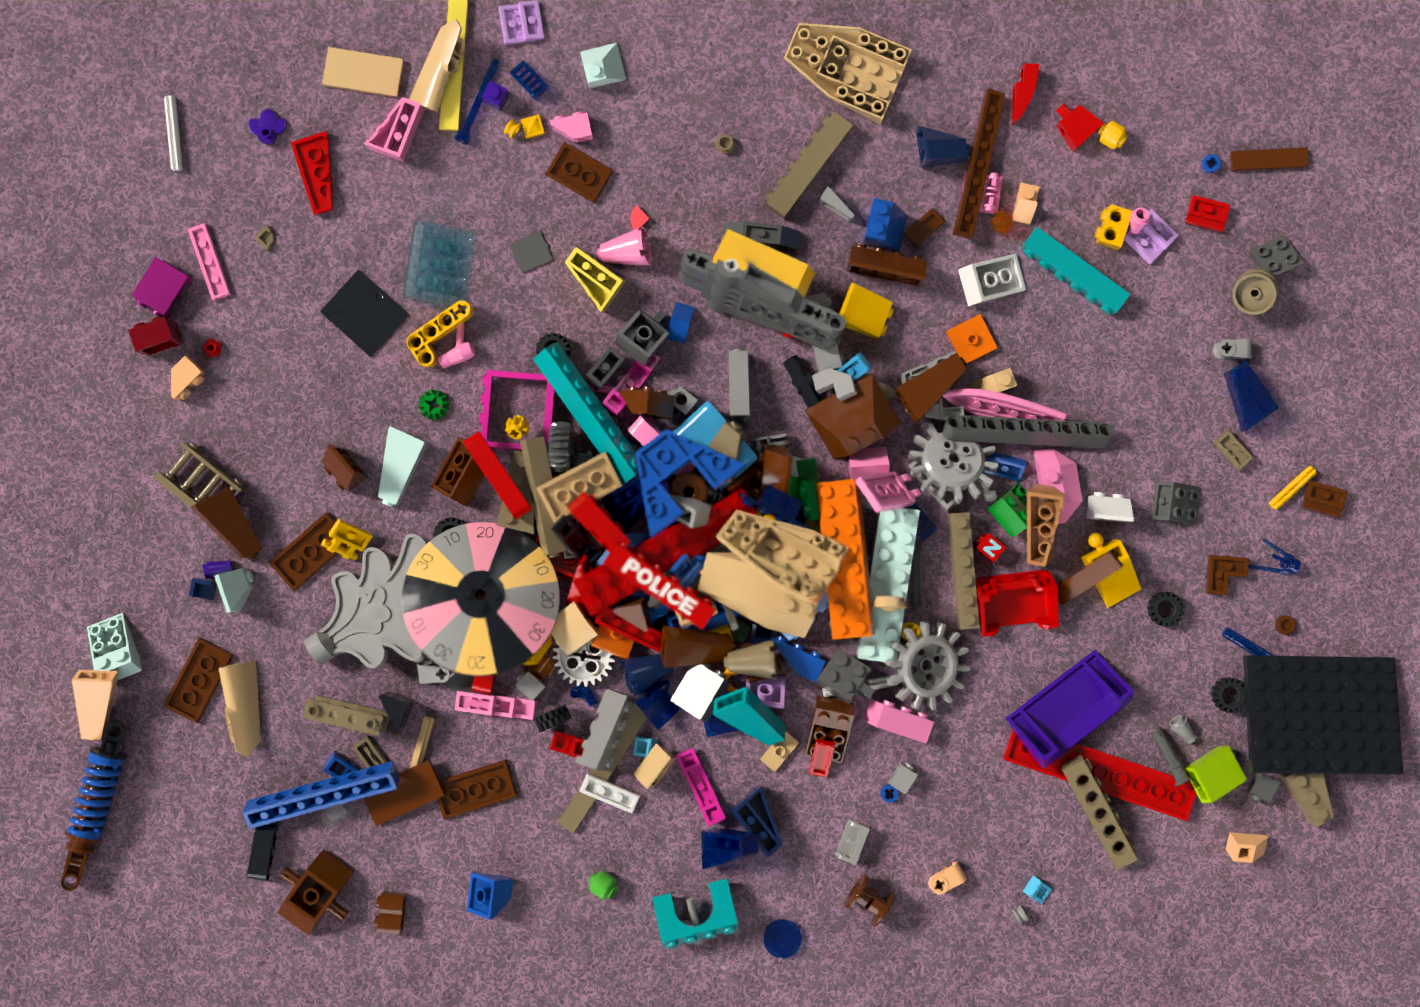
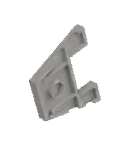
M956 351L902 373L901 384L956 354ZM941 399L925 417L947 421V418L951 415H964L963 406L943 408Z

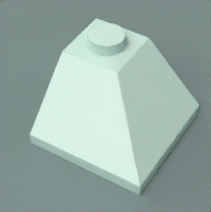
M617 43L580 52L589 89L626 80Z
M240 568L215 575L226 612L241 611L253 587L254 577L252 572L248 571L247 568Z

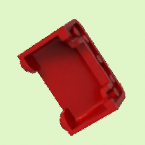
M1034 570L980 577L975 580L979 626L982 637L995 636L999 633V627L1036 622L1044 630L1059 627L1058 586L1049 571Z

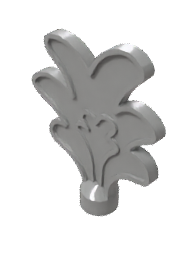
M408 534L405 537L400 555L394 567L386 553L377 548L370 547L363 552L360 579L348 571H341L332 577L331 582L336 596L334 614L325 627L304 640L306 649L318 664L324 665L336 655L347 653L356 656L366 667L380 669L388 658L386 647L394 649L401 656L413 662H421L424 659L425 654L416 645L409 633L402 609V591L406 574L416 555L427 544L422 537L416 534Z

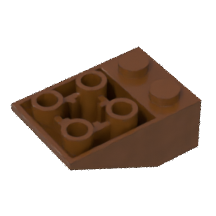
M817 696L805 756L812 757L816 739L835 742L832 761L843 762L854 719L855 703L847 704L841 700Z

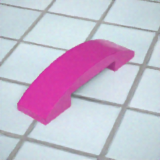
M655 354L645 367L635 360L633 366L604 399L602 405L618 415L627 405L620 395V391L629 390V387L641 388L660 362L661 357Z
M691 748L676 755L677 761L686 776L708 827L726 819L694 749Z

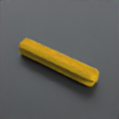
M1308 466L1269 502V505L1274 510L1279 509L1317 474V471L1312 466Z

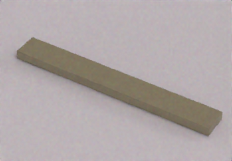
M643 693L639 694L631 711L627 714V724L624 731H621L619 737L620 745L614 752L612 767L608 771L591 769L589 774L606 781L609 779L657 702ZM578 790L558 821V824L574 834L596 798L581 793Z

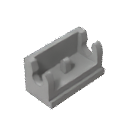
M848 819L835 855L839 859L856 865L870 828L867 825Z

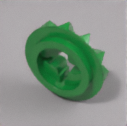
M431 389L424 392L421 398H419L418 407L421 414L427 419L438 420L447 414L449 400L442 391ZM434 399H436V403L439 406H441V408L434 407L433 410H431V406L426 402H433Z

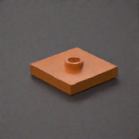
M981 314L946 331L959 358L962 357L966 364L997 349Z
M598 624L596 630L599 635L593 639L591 646L622 659H628L634 640Z

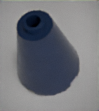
M660 654L620 661L621 669L625 668V675L623 677L634 697L674 671L673 667L664 668Z

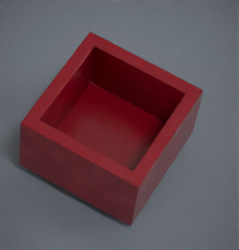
M163 316L155 317L152 319V322L146 324L145 322L133 325L134 328L128 330L135 352L146 356L184 344L177 322Z

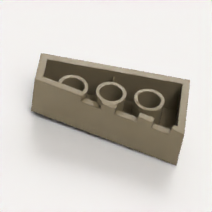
M514 450L509 475L532 510L518 520H515L502 501L496 525L536 534V520L523 455L521 451Z

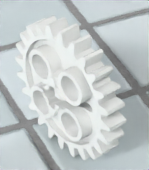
M593 640L576 652L582 653L583 650H586V654L600 656V660L589 657L582 660V656L578 655L567 656L559 646V648L553 649V651L558 653V655L553 656V659L558 660L554 667H561L557 673L564 672L563 679L570 677V684L576 680L577 686H579L582 681L585 687H587L588 681L595 685L596 678L601 682V674L608 676L606 669L612 670L609 662H615L613 658H610V655L613 654L600 650L598 653L592 652L590 645ZM569 658H575L578 661L576 668L569 667ZM589 661L596 663V671L591 672L587 669Z

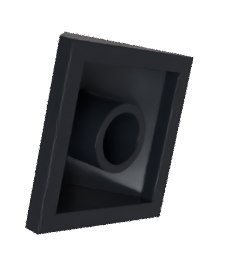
M391 691L379 695L394 731L404 727L414 700Z

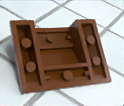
M873 374L855 382L856 395L840 402L835 393L805 409L806 414L833 459L850 456L883 439L901 423Z

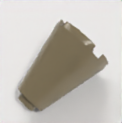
M774 640L728 652L727 657H724V667L728 668V671L731 673L776 679Z

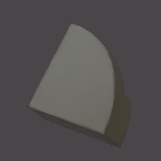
M266 225L254 239L269 252L273 246L272 243H274V234L270 226Z

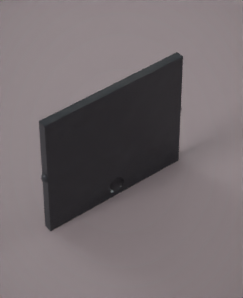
M359 270L353 274L320 311L370 357L388 338L392 337L393 332L409 316Z

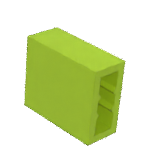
M1218 746L1184 768L1188 777L1192 778L1190 782L1201 803H1213L1247 780L1243 768L1238 764L1235 754L1229 746Z

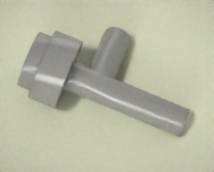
M688 898L686 902L691 919L679 921L688 926H698L700 922L694 898ZM705 937L700 938L693 944H702L708 939H705Z

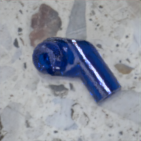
M579 685L574 686L570 690L572 698H585L589 707L598 702L589 687Z

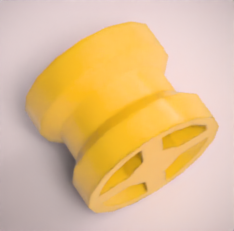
M906 622L902 625L901 637L904 640L909 641L903 631L905 628L911 629L915 636L920 635V628L917 624Z

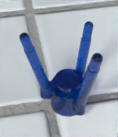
M1263 539L1264 543L1284 555L1282 558L1272 554L1273 558L1280 561L1282 569L1248 565L1250 569L1288 575V573L1296 574L1298 572L1301 561L1295 559L1294 555L1285 552L1267 539Z

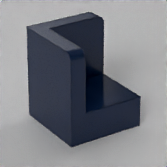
M192 578L189 597L214 600L217 582L203 578Z
M753 621L750 643L759 644L769 641L771 629H767Z

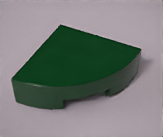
M736 619L738 629L733 630V633L737 640L743 644L751 626Z

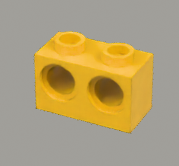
M1112 204L1107 209L1104 208L1100 220H1103L1101 227L1098 226L1094 236L1097 238L1096 244L1119 250L1122 247L1133 211ZM1111 214H1116L1119 222H1114ZM1110 232L1113 235V240H1108L1105 233Z

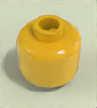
M1110 121L1107 125L1103 124L1098 132L1101 135L1099 141L1113 150L1117 147L1121 148L1128 137V134H1126L1127 129L1115 121Z

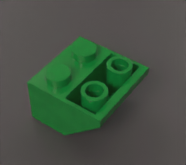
M1016 482L988 508V511L1012 538L1027 528V490L1019 482Z

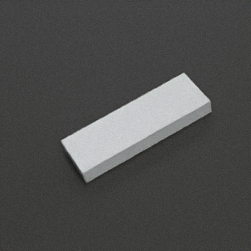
M589 773L586 774L579 790L581 793L630 813H633L640 798V795Z

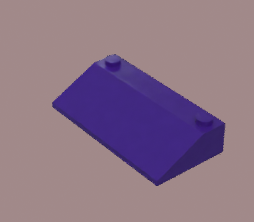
M1094 650L1007 716L1005 720L1033 758L1045 769L1129 704L1134 698V691Z

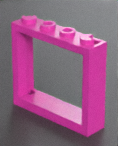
M486 370V375H483L482 385L485 386V394L481 395V405H484L483 413H480L479 424H482V431L480 433L488 445L493 449L522 451L521 444L488 441L493 377L547 381L543 436L547 453H549V433L554 422L556 391L544 374Z

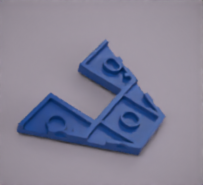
M666 429L635 452L650 536L653 538L683 515L682 510L661 485L667 478L692 461L713 489L716 490L744 469L746 464L727 457L723 453L720 454L707 446L690 441L688 438L679 436Z

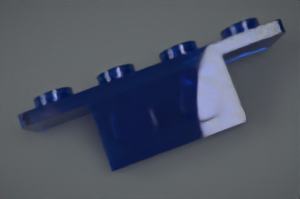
M767 485L759 502L742 493L738 495V497L743 499V504L750 507L756 505L760 507L759 512L768 516L770 513L776 515L775 520L784 523L787 521L792 525L810 529V527L795 520L803 502L770 485Z

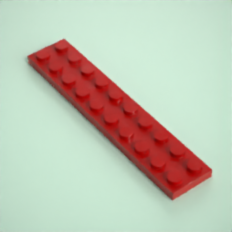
M741 488L710 505L711 508L706 525L690 528L679 522L653 538L651 537L633 547L630 552L636 556L640 553L648 559V564L651 566L656 564L666 572L671 569L683 554H686L691 559L723 544L717 539V534L736 510L754 515L756 513L745 490ZM605 564L573 580L591 616L641 589Z
M1012 729L1002 758L1003 760L1068 781L1060 765L1081 755L1084 760L1088 759L1093 768L1090 770L1092 776L1097 775L1102 785L1099 787L1101 793L1106 792L1107 795L1188 821L1196 796V791L1190 781L1176 787V782L1170 774L1080 744L1074 745L1043 769ZM1081 775L1078 781H1085L1087 776Z

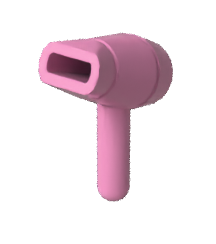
M464 323L457 327L456 347L437 357L443 368L465 362L475 356L474 346L470 342L464 343Z

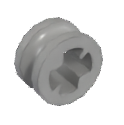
M1020 905L1018 909H1012L1020 926L1023 921H1029Z

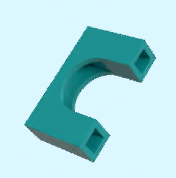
M728 879L708 883L713 901V911L710 918L698 926H688L679 921L671 893L652 898L660 939L664 948L673 949L681 943L692 944L700 938L712 939L717 934H731L736 929H739Z

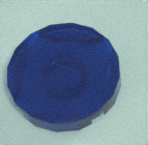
M788 919L774 920L764 931L763 942L765 948L771 955L777 958L791 957L801 946L802 935L799 927Z

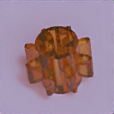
M1005 210L995 212V217L991 218L993 231H999L1000 235L1009 233L1010 227L1014 226L1011 214H1005Z
M546 655L542 657L537 665H530L533 668V675L539 679H544L545 676L550 678L555 670V667H553L554 661Z

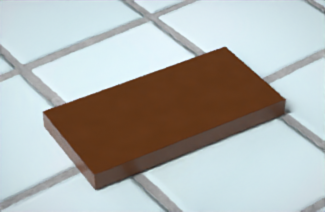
M328 512L269 562L293 591H296L338 554L337 552L332 553L328 551L326 547L321 545L323 539L333 540L328 533L336 521ZM341 542V544H340V546H342V547H344V548L347 546L346 544H344V543H342V542Z
M199 637L163 706L195 723H199L221 681L219 668L229 665L234 654Z
M431 759L399 773L400 779L397 789L364 798L376 826L446 795Z
M507 759L440 780L446 795L437 800L445 820L517 797L518 795Z

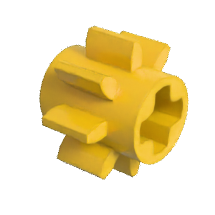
M514 415L513 420L508 418L505 424V431L508 432L511 438L521 439L522 435L527 436L530 423H527L523 416Z

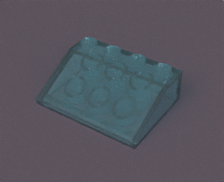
M424 220L414 222L403 298L451 306L458 301H465L475 232Z

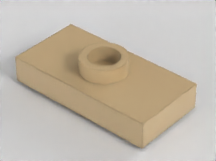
M785 731V740L771 745L760 760L775 772L799 742Z

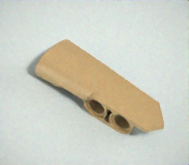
M457 19L440 28L409 100L420 103L423 108L434 112L439 111L449 74L453 75L457 72L465 50V42L459 38L462 28Z
M256 660L219 668L226 702L225 716L229 736L232 743H234L235 751L246 757L251 754L261 741Z

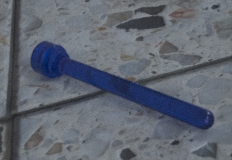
M493 59L463 128H460L454 136V139L460 143L462 140L463 144L468 145L471 139L469 131L483 102L482 95L498 68L499 61L497 59Z

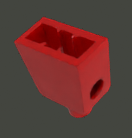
M1063 103L1056 110L1063 118L1056 127L1072 151L1076 150L1104 124L1082 105H1078L1071 111Z

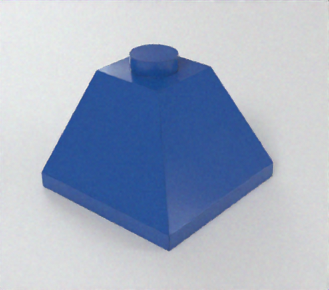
M471 872L466 911L493 920L511 899L513 879L500 875Z

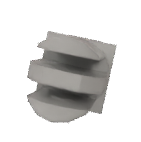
M788 433L752 439L755 442L756 447H754V450L757 451V458L759 450H762L761 440H766L768 445H788V440L770 443V440L788 437Z

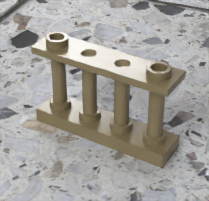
M182 442L180 445L186 451L171 470L166 473L157 472L153 477L189 507L206 499L222 479L230 485L233 495L237 491L244 494L247 491L243 488L244 483L237 478L233 480L199 452L200 448L193 442ZM191 456H195L201 463L184 484H177L174 481L176 479L175 476ZM208 467L216 475L199 496L193 497L189 493L191 491L190 488Z
M316 695L315 700L306 699L302 716L305 719L377 736L380 735V731L387 732L390 723L388 715L384 710L321 695Z

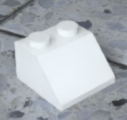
M1094 492V495L1088 496L1086 519L1133 522L1131 499H1125V495L1113 494V497H1105L1106 493Z

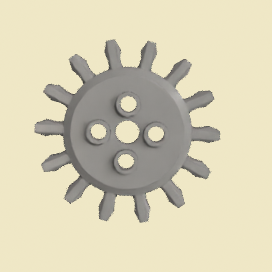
M932 423L928 424L926 428L927 433L931 437L929 441L918 434L915 436L913 442L924 448V451L910 450L908 459L919 460L922 464L912 468L910 474L911 476L925 474L928 478L921 486L920 490L923 492L934 484L940 488L937 493V501L941 502L946 491H953L956 504H960L963 499L962 490L968 489L974 499L979 497L980 491L975 485L977 481L988 488L991 486L993 480L984 475L982 471L996 472L998 463L985 461V456L994 454L995 446L981 448L978 444L979 442L948 440L943 436V432L938 433ZM956 455L959 461L956 463L951 462L949 456ZM944 461L947 465H942L940 462ZM959 466H964L965 470H961Z
M920 621L921 635L915 636L911 629L905 628L903 631L909 642L905 646L897 642L891 643V646L899 651L900 655L898 660L890 659L885 661L886 665L898 669V675L887 679V683L894 686L902 682L904 687L895 696L901 701H904L911 692L914 693L910 705L912 708L919 710L922 698L926 697L927 708L936 710L935 696L941 695L945 702L951 703L953 700L947 691L950 686L953 685L958 689H964L965 687L961 681L955 678L958 671H970L969 666L958 664V657L968 653L969 650L964 646L956 649L952 646L960 637L958 632L952 631L946 639L942 638L946 624L937 622L934 634L932 635L930 634L929 623ZM928 660L929 667L923 670L922 663ZM930 674L929 679L926 680V675Z

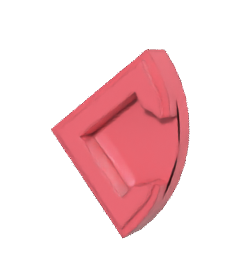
M637 205L631 213V225L633 230L643 227L650 220Z

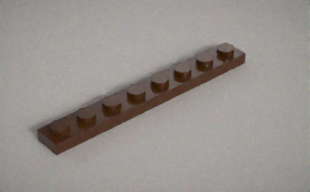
M990 88L985 90L953 230V235L968 240L973 239L1005 99L1004 93Z

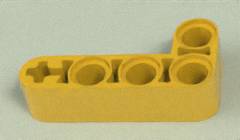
M458 301L408 336L407 346L420 365L425 367L437 365L438 354L432 345L472 318L475 313L472 304L466 301ZM463 306H464V307H467V308L465 309V311H466L465 314H464V313H461V312L463 311V309H462ZM451 316L452 323L446 326L445 319ZM432 327H435L437 332L435 336L431 337L429 331ZM416 338H420L421 344L416 348L414 341ZM430 353L432 359L429 363H426L424 358Z

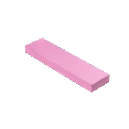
M203 223L187 229L212 301L232 295L207 224Z

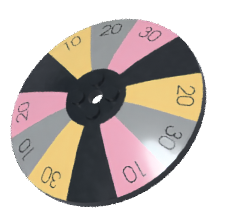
M468 523L453 527L437 535L416 555L403 584L402 609L411 637L429 659L455 673L468 676H491L517 668L532 658L542 648L557 620L559 586L555 570L547 555H544L543 550L525 534L515 529L496 525L497 523ZM479 590H483L486 593V597L482 600L475 598V593Z

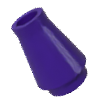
M231 560L207 561V564L202 565L205 578H211V580L215 579V575L233 571Z

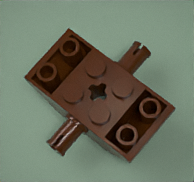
M323 849L303 875L299 876L288 866L279 875V877L290 883L293 889L284 900L278 914L308 936L325 913L330 912L342 922L350 912L336 902V897L355 871ZM313 891L316 893V897L312 896Z

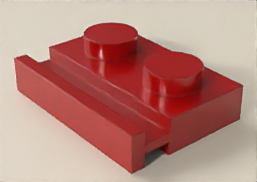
M1193 195L1190 199L1185 223L1223 232L1230 204Z

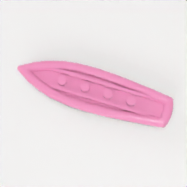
M965 388L949 390L943 396L954 406H963L965 412L974 416L1067 421V414L1000 392Z

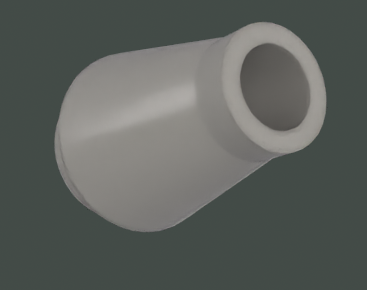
M1177 715L1169 722L1170 729L1185 740L1187 744H1191L1196 740L1197 736L1194 734L1186 717Z

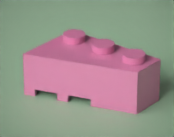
M402 97L387 115L386 120L381 126L379 125L376 128V132L371 138L367 139L364 143L369 150L405 162L424 113L422 105Z

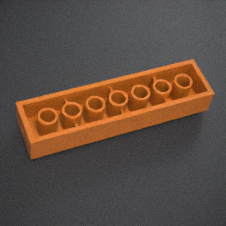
M857 479L816 483L821 534L849 547L837 576L827 589L833 639L875 635L860 488L855 482Z

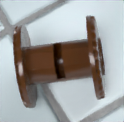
M694 468L692 472L682 473L678 476L673 474L669 481L670 495L695 498L705 503L708 497L707 480L697 468ZM687 486L693 487L691 490L684 489Z
M865 874L853 886L844 905L848 909L857 902L862 907H865L874 914L871 925L876 927L890 911L896 896L894 893H890L883 899L876 888H867L866 884L869 876Z

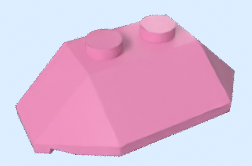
M1053 448L1033 451L1039 484L1055 486L1066 496L1058 524L1066 523L1083 501L1077 465L1074 461Z

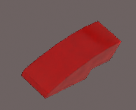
M1024 63L1021 68V81L1016 82L1013 86L1011 124L1015 125L1031 101L1038 79L1039 64Z

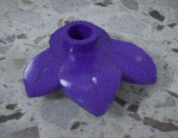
M271 109L264 110L260 114L259 119L249 120L251 133L256 135L259 141L266 145L273 144L276 141L277 135L284 132L287 125L286 119H277Z

